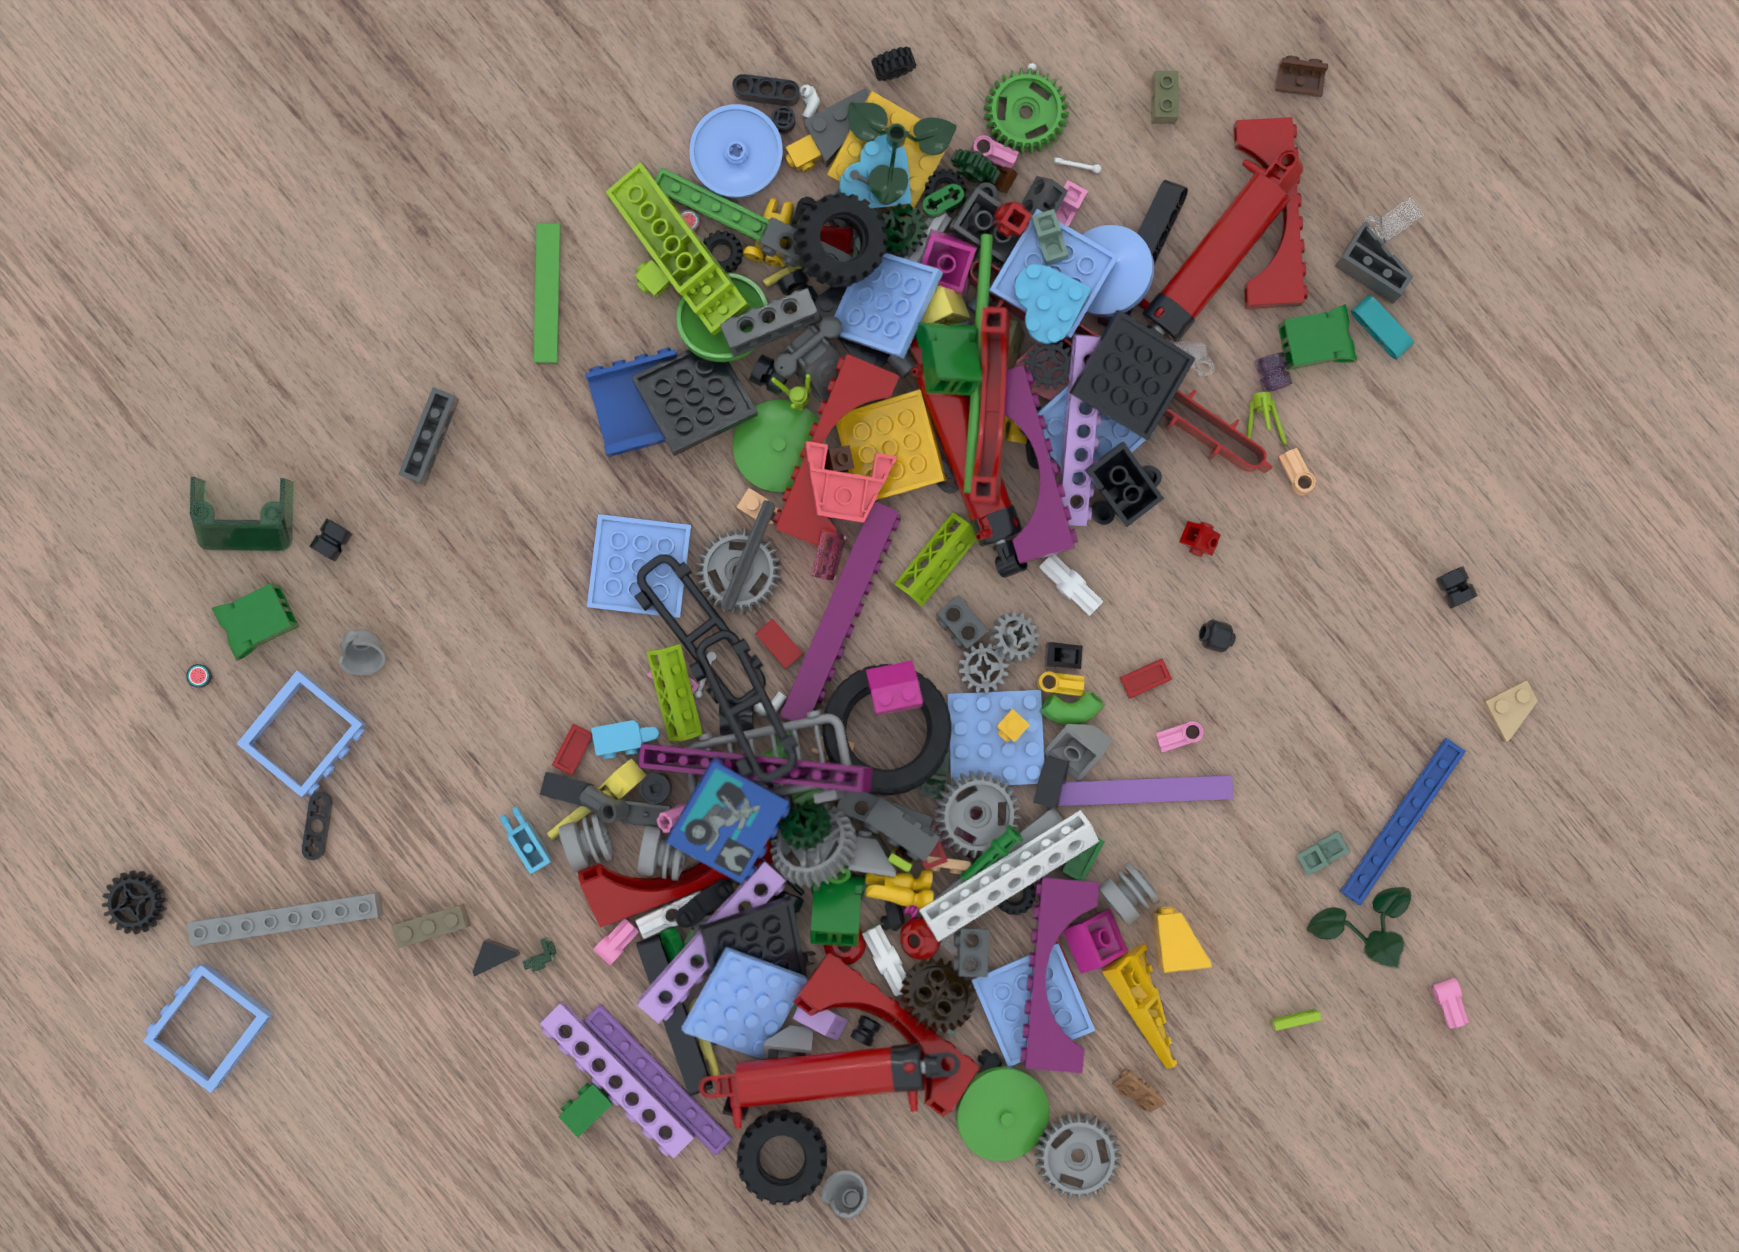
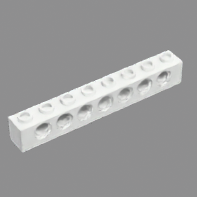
M1080 810L919 911L939 942L1098 843L1099 840L1091 823Z

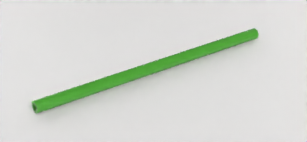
M990 234L981 235L975 320L976 337L974 343L977 346L981 374L982 307H988L993 244V235ZM982 381L970 395L964 493L971 494L972 474L978 444Z

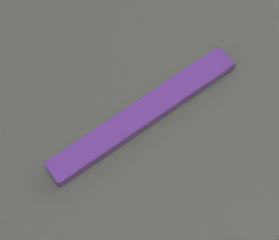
M1232 775L1066 782L1062 786L1059 806L1233 799Z
M602 1004L584 1020L590 1029L715 1156L733 1139Z

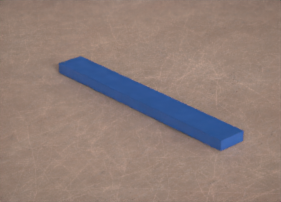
M1444 738L1341 888L1340 893L1356 904H1362L1466 752L1448 738Z

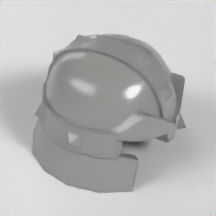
M365 629L350 630L344 635V639L340 643L341 652L344 656L340 657L338 665L344 671L361 676L375 673L384 666L386 661L385 653L382 650L383 644L371 631Z
M849 1170L839 1171L831 1175L825 1182L822 1189V1201L830 1203L832 1210L839 1217L851 1220L866 1209L870 1191L867 1190L864 1180L857 1173Z

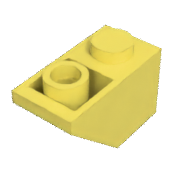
M631 758L617 769L598 789L615 800H622L647 775Z

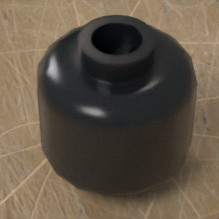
M1212 619L1204 623L1200 628L1199 641L1208 650L1223 653L1235 643L1236 635L1233 633L1232 626L1228 623Z

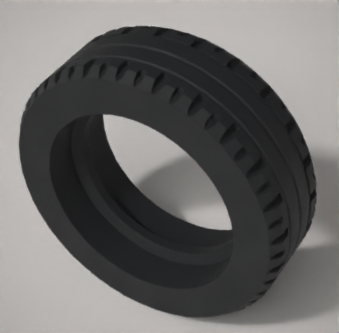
M892 664L872 665L865 667L863 670L856 671L838 685L828 700L824 714L835 715L842 721L851 765L871 767L854 754L849 745L846 732L847 721L852 709L862 698L871 694L866 670ZM917 671L916 675L923 705L920 708L927 724L925 744L918 756L903 767L890 770L873 767L871 791L867 793L886 796L902 794L916 789L937 772L945 759L950 745L952 730L949 708L936 686ZM830 723L822 724L823 742L827 756L831 763L841 764L835 728Z

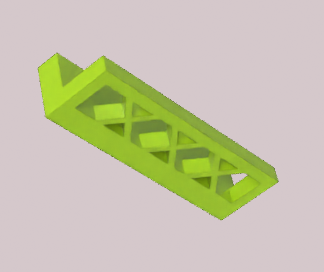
M952 512L894 585L922 607L977 541L972 525ZM956 521L960 523V526L955 531L950 532V528ZM944 541V545L941 547V549L935 550V546L938 544V542ZM929 559L928 565L920 569V564L924 560ZM914 577V582L909 588H906L904 586L906 581Z
M681 644L646 651L668 741H685L703 735ZM656 655H658L660 665L657 662Z

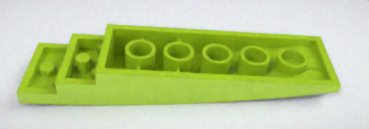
M641 162L606 191L609 198L674 288L683 296L694 313L700 317L714 336L722 330L720 324L730 317L739 316L750 306L703 241Z

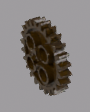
M931 957L928 963L925 960H922L919 965L915 963L911 968L912 970L909 969L905 974L906 977L901 982L904 986L900 989V992L905 995L900 1000L901 1002L908 1003L904 1007V1011L911 1010L912 1013L909 1018H918L917 1026L923 1022L925 1023L924 1029L927 1030L930 1026H933L934 1033L940 1027L943 1033H946L949 1028L955 1031L958 1026L962 1027L965 1021L971 1017L970 1013L975 1009L972 1004L976 1001V998L971 995L976 990L968 987L972 980L965 981L963 976L957 975V971H954L951 967L952 961L945 965L942 958L935 963V960ZM931 977L936 978L938 983L933 981ZM948 980L949 985L940 995L939 999L933 1005L931 1010H928L927 1006L935 997V995L942 987V985L945 983V981ZM950 991L955 992L957 997L953 996ZM919 994H923L926 1000L922 999ZM938 1008L943 1009L945 1014L941 1013Z

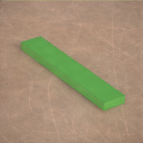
M660 169L655 180L671 200L759 242L769 219L668 170Z
M537 223L534 363H558L560 224Z

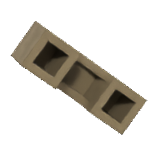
M463 903L425 916L403 921L391 927L397 947L401 948L458 931L471 925L465 904Z

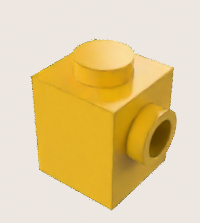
M811 134L786 147L787 155L784 156L790 168L794 167L797 173L813 169L815 163L822 160L821 153Z
M1011 709L995 727L999 729L997 734L1004 741L1008 742L1011 740L1015 742L1030 724L1016 711Z

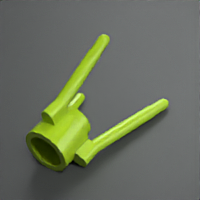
M806 374L805 387L796 386L792 389L786 387L776 378H771V381L790 397L793 403L791 408L803 411L804 407L809 404V393L812 391L809 374Z
M1271 392L1253 394V401L1249 402L1247 437L1251 439L1255 410H1257L1258 414L1264 413L1268 431L1271 430L1269 412H1272L1282 444L1287 445L1275 407V399H1272Z

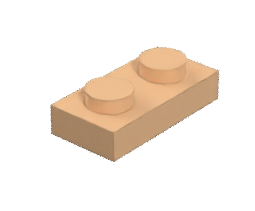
M928 856L927 862L929 864L941 858ZM946 858L948 862L929 868V870L940 872L942 867L950 868V873L961 874L970 867L971 861Z

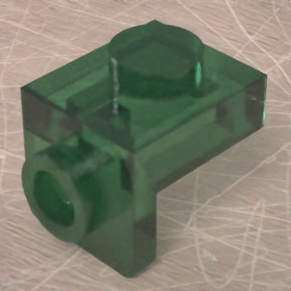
M548 937L542 938L540 941L544 953L523 960L525 970L531 968L532 972L546 968L545 963L553 961L555 959L554 955L557 954L554 942L549 941Z

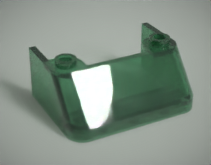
M191 477L190 517L199 546L211 551L287 550L292 544L294 482L286 478H280V502L266 503L261 509L260 520H214V508L209 502L205 501V480Z

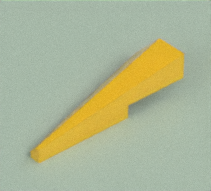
M1141 944L1111 961L1102 970V973L1165 1068L1170 1069L1177 1065V1060L1172 1059L1169 1045L1172 1044L1171 1037H1167L1163 1024L1167 1022L1158 987H1154L1150 975V972L1153 971L1152 965L1147 964L1145 951L1148 949L1146 944Z

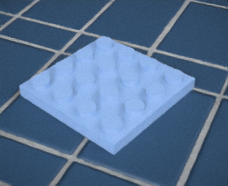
M1037 209V210L1035 211L1034 215L1039 214V213H1043V212ZM1031 218L1028 228L1021 235L989 292L1026 313L1027 310L1019 304L1015 296L1014 287L1018 275L1031 264L1051 267L1092 288L1073 326L1066 335V337L1071 339L1119 256L1059 222L1069 258L1046 265Z
M886 253L881 258L883 261L872 274L862 281L847 287L834 316L842 323L840 338L904 359L918 329V323L921 322L943 272L937 268Z
M1068 384L1038 411L1039 416L1043 415L1047 429L1043 430L1045 439L1050 438L1053 451L1049 452L1050 457L1054 461L1056 460L1059 467L1061 465ZM1084 402L1079 405L1080 413H1086L1090 408ZM1101 413L1100 427H1096L1095 435L1099 438L1097 451L1094 450L1093 460L1097 461L1122 441L1133 452L1145 439ZM1085 424L1077 428V435L1079 437L1087 433L1088 429ZM1079 448L1075 451L1074 456L1076 460L1084 458V448ZM1080 471L1074 473L1072 481L1074 483L1081 482L1083 473Z
M598 514L587 607L660 616L653 606L644 611L634 598L641 591L637 584L638 571L643 565L660 554H668L673 556L680 564L682 562L687 564L692 526ZM660 564L648 573L646 582L674 618H681L684 584L668 564Z
M1041 690L988 692L986 694L985 692L947 694L952 725L949 745L951 786L954 785L952 777L960 781V773H964L966 777H969V770H972L975 776H977L978 770H982L984 777L989 771L993 774L992 779L998 775L1001 777L1000 783L1006 781L1008 785L1038 784L1044 764L1042 714L1039 712L1042 707ZM1013 709L1030 726L1015 742L1011 740L1006 742L997 734L999 729L995 726Z
M1057 942L1053 946L1047 964L1046 994L1051 1012L1057 1024L1070 1039L1074 1040L1095 1031V1028ZM1029 955L989 971L988 977H975L971 979L1008 1067L1020 1063L1021 1047L1025 1048L1026 1038H1022L1023 1024L1028 1022V1014H1024L1025 1000H1030V991L1026 989L1027 977L1032 976V967H1029Z
M726 947L681 1029L686 1034L763 1059L764 1041L779 1032L794 1005L792 1001L807 982V978L799 973Z

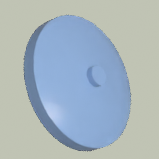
M732 104L711 111L698 123L691 137L689 154L692 168L697 178L707 189L722 197L741 199L760 193L773 182L782 164L783 147L778 129L767 115L750 106Z
M1118 225L1099 226L1083 233V236L1119 256L1086 313L1097 317H1112L1116 310H1120L1123 313L1131 310L1145 297L1153 281L1154 260L1148 245L1136 232Z

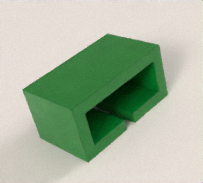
M587 1082L577 1092L580 1096L574 1102L569 1099L560 1108L563 1112L559 1118L577 1137L587 1130L613 1104L608 1098V1093L603 1088L599 1089L594 1083L590 1085Z

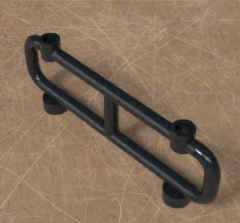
M660 554L643 565L638 571L637 584L641 591L634 598L644 611L653 606L693 659L698 661L696 656L697 647L694 645V642L715 626L719 631L730 629L689 575L692 571L685 562L680 564L673 556L668 554ZM665 563L672 568L710 618L689 635L684 632L646 582L648 573L660 564ZM747 652V655L763 687L765 688L766 677L760 669L764 665L756 655L751 657ZM714 671L730 705L735 706L756 694L753 688L744 696L735 697ZM709 686L705 690L715 701V703L718 704V701L711 687Z
M730 630L718 631L699 643L696 650L698 661L689 665L698 682L704 678L707 679L744 754L742 758L736 760V764L744 778L754 774L762 782L775 781L795 768L798 758L795 747L799 746L792 733L787 734L747 655V652L751 651L745 638L740 640L736 633ZM723 639H728L731 642L756 692L752 697L733 707L730 706L705 655L707 648ZM760 702L788 756L786 764L769 773H765L761 769L736 718L738 714Z

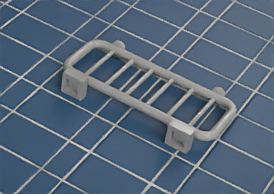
M818 710L808 712L807 718L782 723L786 732L792 731L798 745L797 730L814 726L820 762H825L818 725L832 724L835 728L841 764L851 765L845 729L842 721L837 716L832 714L821 715V711ZM772 725L743 731L747 740H749L754 755H756L753 739L770 735L774 757H779L775 738L776 732ZM709 733L699 735V741L689 744L686 748L711 750L710 748L727 744L728 752H733L732 743H736L737 740L734 734L713 738V734ZM800 746L795 747L797 759L802 760ZM686 773L689 795L691 797L697 786L696 775ZM756 780V783L762 786L761 781ZM779 783L780 787L768 789L778 796H784L820 788L821 793L813 794L815 803L845 798L844 790L793 784L784 786V783Z

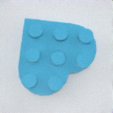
M879 135L874 141L865 143L860 152L859 162L850 164L840 177V192H845L846 196L850 194L858 195V200L860 201L866 199L870 202L868 206L870 208L912 204L908 161L904 146L896 150L894 168H902L907 172L908 186L905 193L896 202L888 205L881 204L871 192L868 184L850 177V172L857 170L859 175L869 180V175L875 167L879 165L890 167L892 147L887 143L886 135Z
M1031 264L1022 270L1017 277L1014 290L1019 304L1027 310L1025 326L1030 337L1046 345L1063 340L1073 326L1092 288L1045 265Z

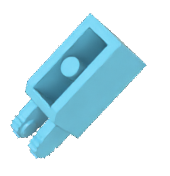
M635 720L591 728L596 756L602 755L603 759L617 757L616 752L625 751L626 755L640 753L639 748H641V744L658 739L660 736L658 727L641 728V724Z
M516 806L512 810L514 816L521 824L514 829L509 818L504 814L500 816V820L508 832L506 835L531 875L553 862L554 859L531 822L525 819L520 809Z

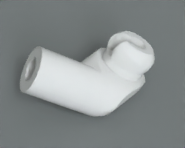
M803 85L800 88V94L806 107L802 117L808 119L815 115L820 105V99L812 86Z
M778 692L771 701L776 713L787 700V697L781 692ZM761 702L753 706V710L756 711L757 715L767 716Z

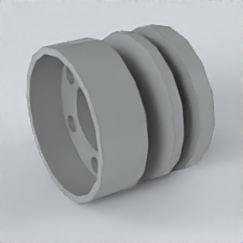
M598 814L591 815L593 826L587 817L582 818V830H580L575 821L559 826L561 842L574 873L590 867V856H593L597 864H601V852L606 861L614 859L610 833Z
M646 826L640 849L638 874L654 876L657 867H662V878L666 879L669 869H672V880L678 881L680 873L684 869L687 854L666 843L667 840L663 839V830L661 828Z
M1130 863L1124 865V868L1129 873V876L1126 877L1118 870L1116 873L1121 882L1117 885L1108 878L1099 886V891L1121 919L1130 926L1141 917L1136 908L1137 905L1140 904L1146 910H1150L1151 908L1145 899L1148 897L1155 905L1160 900L1156 896L1154 887L1143 873L1134 868Z

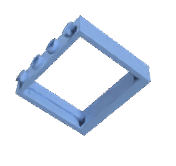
M296 671L237 744L298 795L307 797L308 795L312 796L320 788L318 783L323 777L327 778L334 771L335 767L333 765L338 759L342 760L349 753L350 748L348 746L353 740L358 741L362 737L361 735L365 731L363 728L367 724L303 671ZM302 685H304L352 726L306 782L300 785L253 745Z
M206 963L200 965V967L197 965L188 975L191 979L186 985L182 984L174 994L175 1000L172 1004L168 1003L161 1010L160 1015L162 1017L157 1023L153 1022L145 1032L148 1036L143 1042L212 1093L219 1088L274 1013ZM203 976L256 1016L211 1078L157 1038Z

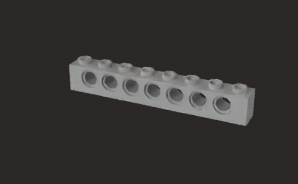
M380 892L196 920L188 922L187 928L190 946L376 918L383 915Z

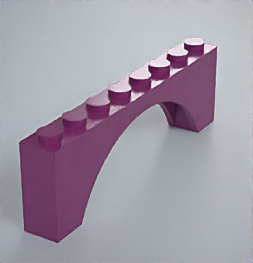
M1024 365L1008 369L1005 416L1023 430L1034 448L1040 469V491L1031 519L1021 533L1013 539L1020 564L1076 549L1074 543L1078 542L1075 529H1070L1068 520H1072L1069 506L1064 507L1062 498L1066 497L1063 484H1058L1056 475L1059 474L1056 460L1052 461L1049 452L1053 451L1050 438L1045 439L1043 432L1044 429H1047L1044 416H1039L1037 407L1041 406L1037 392H1032L1031 384H1034L1031 370L1027 371Z
M1041 877L1040 882L1036 881L1035 895L1039 896L1038 905H1034L1033 919H1037L1036 929L1031 931V943L1035 944L1034 953L1030 952L1029 967H1032V976L1027 977L1026 989L1030 991V1000H1025L1024 1014H1028V1022L1023 1024L1022 1038H1026L1025 1048L1021 1047L1020 1062H1024V1067L1027 1069L1083 1073L1085 1050L1062 1031L1051 1012L1046 994V970L1050 953L1063 930L1078 916L1097 907L1099 882L1054 877Z

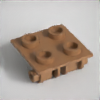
M1123 1069L1119 1074L1121 1078L1112 1083L1117 1087V1091L1121 1095L1130 1097L1136 1102V1106L1143 1111L1151 1112L1167 1103L1159 1095V1091L1151 1085L1148 1087L1149 1084L1147 1082L1143 1084L1142 1078L1137 1080L1139 1076L1130 1069L1128 1071Z

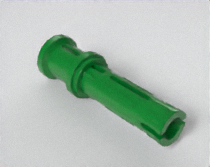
M1008 825L1006 831L998 839L994 838L992 840L991 847L960 874L964 882L993 865L1000 857L1009 855V850L1017 843L1023 841L1021 834L1013 826Z

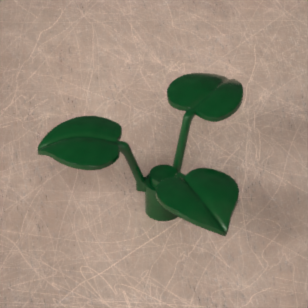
M850 102L848 107L849 126L859 140L870 142L874 141L878 134H887V143L892 147L890 167L886 165L875 167L871 171L868 180L871 192L883 205L896 202L907 189V172L902 168H894L896 150L904 145L906 138L915 143L919 142V148L923 153L939 155L947 149L957 128L955 124L944 119L924 118L914 125L913 132L917 137L915 138L901 124H893L889 128H885L888 123L887 113L881 106L875 103Z
M1406 887L1385 889L1375 896L1373 908L1375 912L1382 913L1380 915L1381 931H1372L1368 938L1350 921L1345 920L1347 917L1346 911L1337 907L1327 908L1317 913L1309 922L1307 931L1317 938L1330 940L1340 936L1345 929L1344 925H1346L1364 941V952L1370 960L1384 966L1398 968L1405 946L1404 939L1399 933L1386 932L1385 917L1387 915L1390 918H1397L1405 913L1411 902V891Z

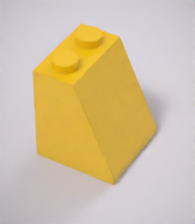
M1172 906L1158 907V911L1152 912L1158 968L1165 973L1212 967L1209 958L1181 912L1172 908Z

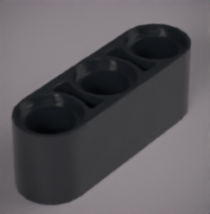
M740 74L734 78L732 83L735 96L742 101L794 106L800 99L799 86L792 80ZM741 83H746L750 86L745 92L739 91L737 87ZM764 86H769L773 89L768 95L762 94L760 90ZM787 89H792L796 92L791 98L785 97L783 93Z

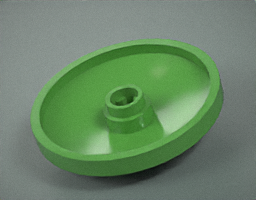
M727 273L750 305L739 316L746 314L752 308L768 305L763 291L756 283L742 275ZM682 296L676 314L677 328L684 344L694 354L709 361L729 362L740 359L755 350L753 349L733 357L723 330L714 336ZM770 318L765 323H770ZM747 327L743 332H750L753 328Z
M769 400L756 405L755 409L758 416L738 425L733 438L734 458L742 475L754 486L772 493H784L787 487L791 489L794 482L791 479V475L795 466L800 467L803 458L799 456L806 441L810 442L812 436L808 435L813 422H819L816 416L806 407H804L803 411L791 408L793 403L789 400Z
M1008 1066L994 1067L975 1076L957 1102L955 1113L956 1125L964 1143L978 1156L991 1161L1013 1160L1033 1149L1040 1141L1039 1136H1043V1129L1047 1127L1049 1120L1048 1099L1041 1085L1025 1071Z

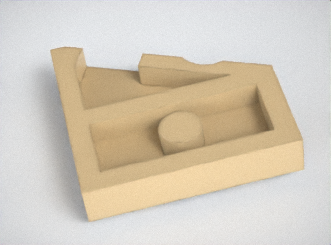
M1525 680L1485 700L1484 704L1503 741L1507 742L1512 738L1538 700L1528 681Z

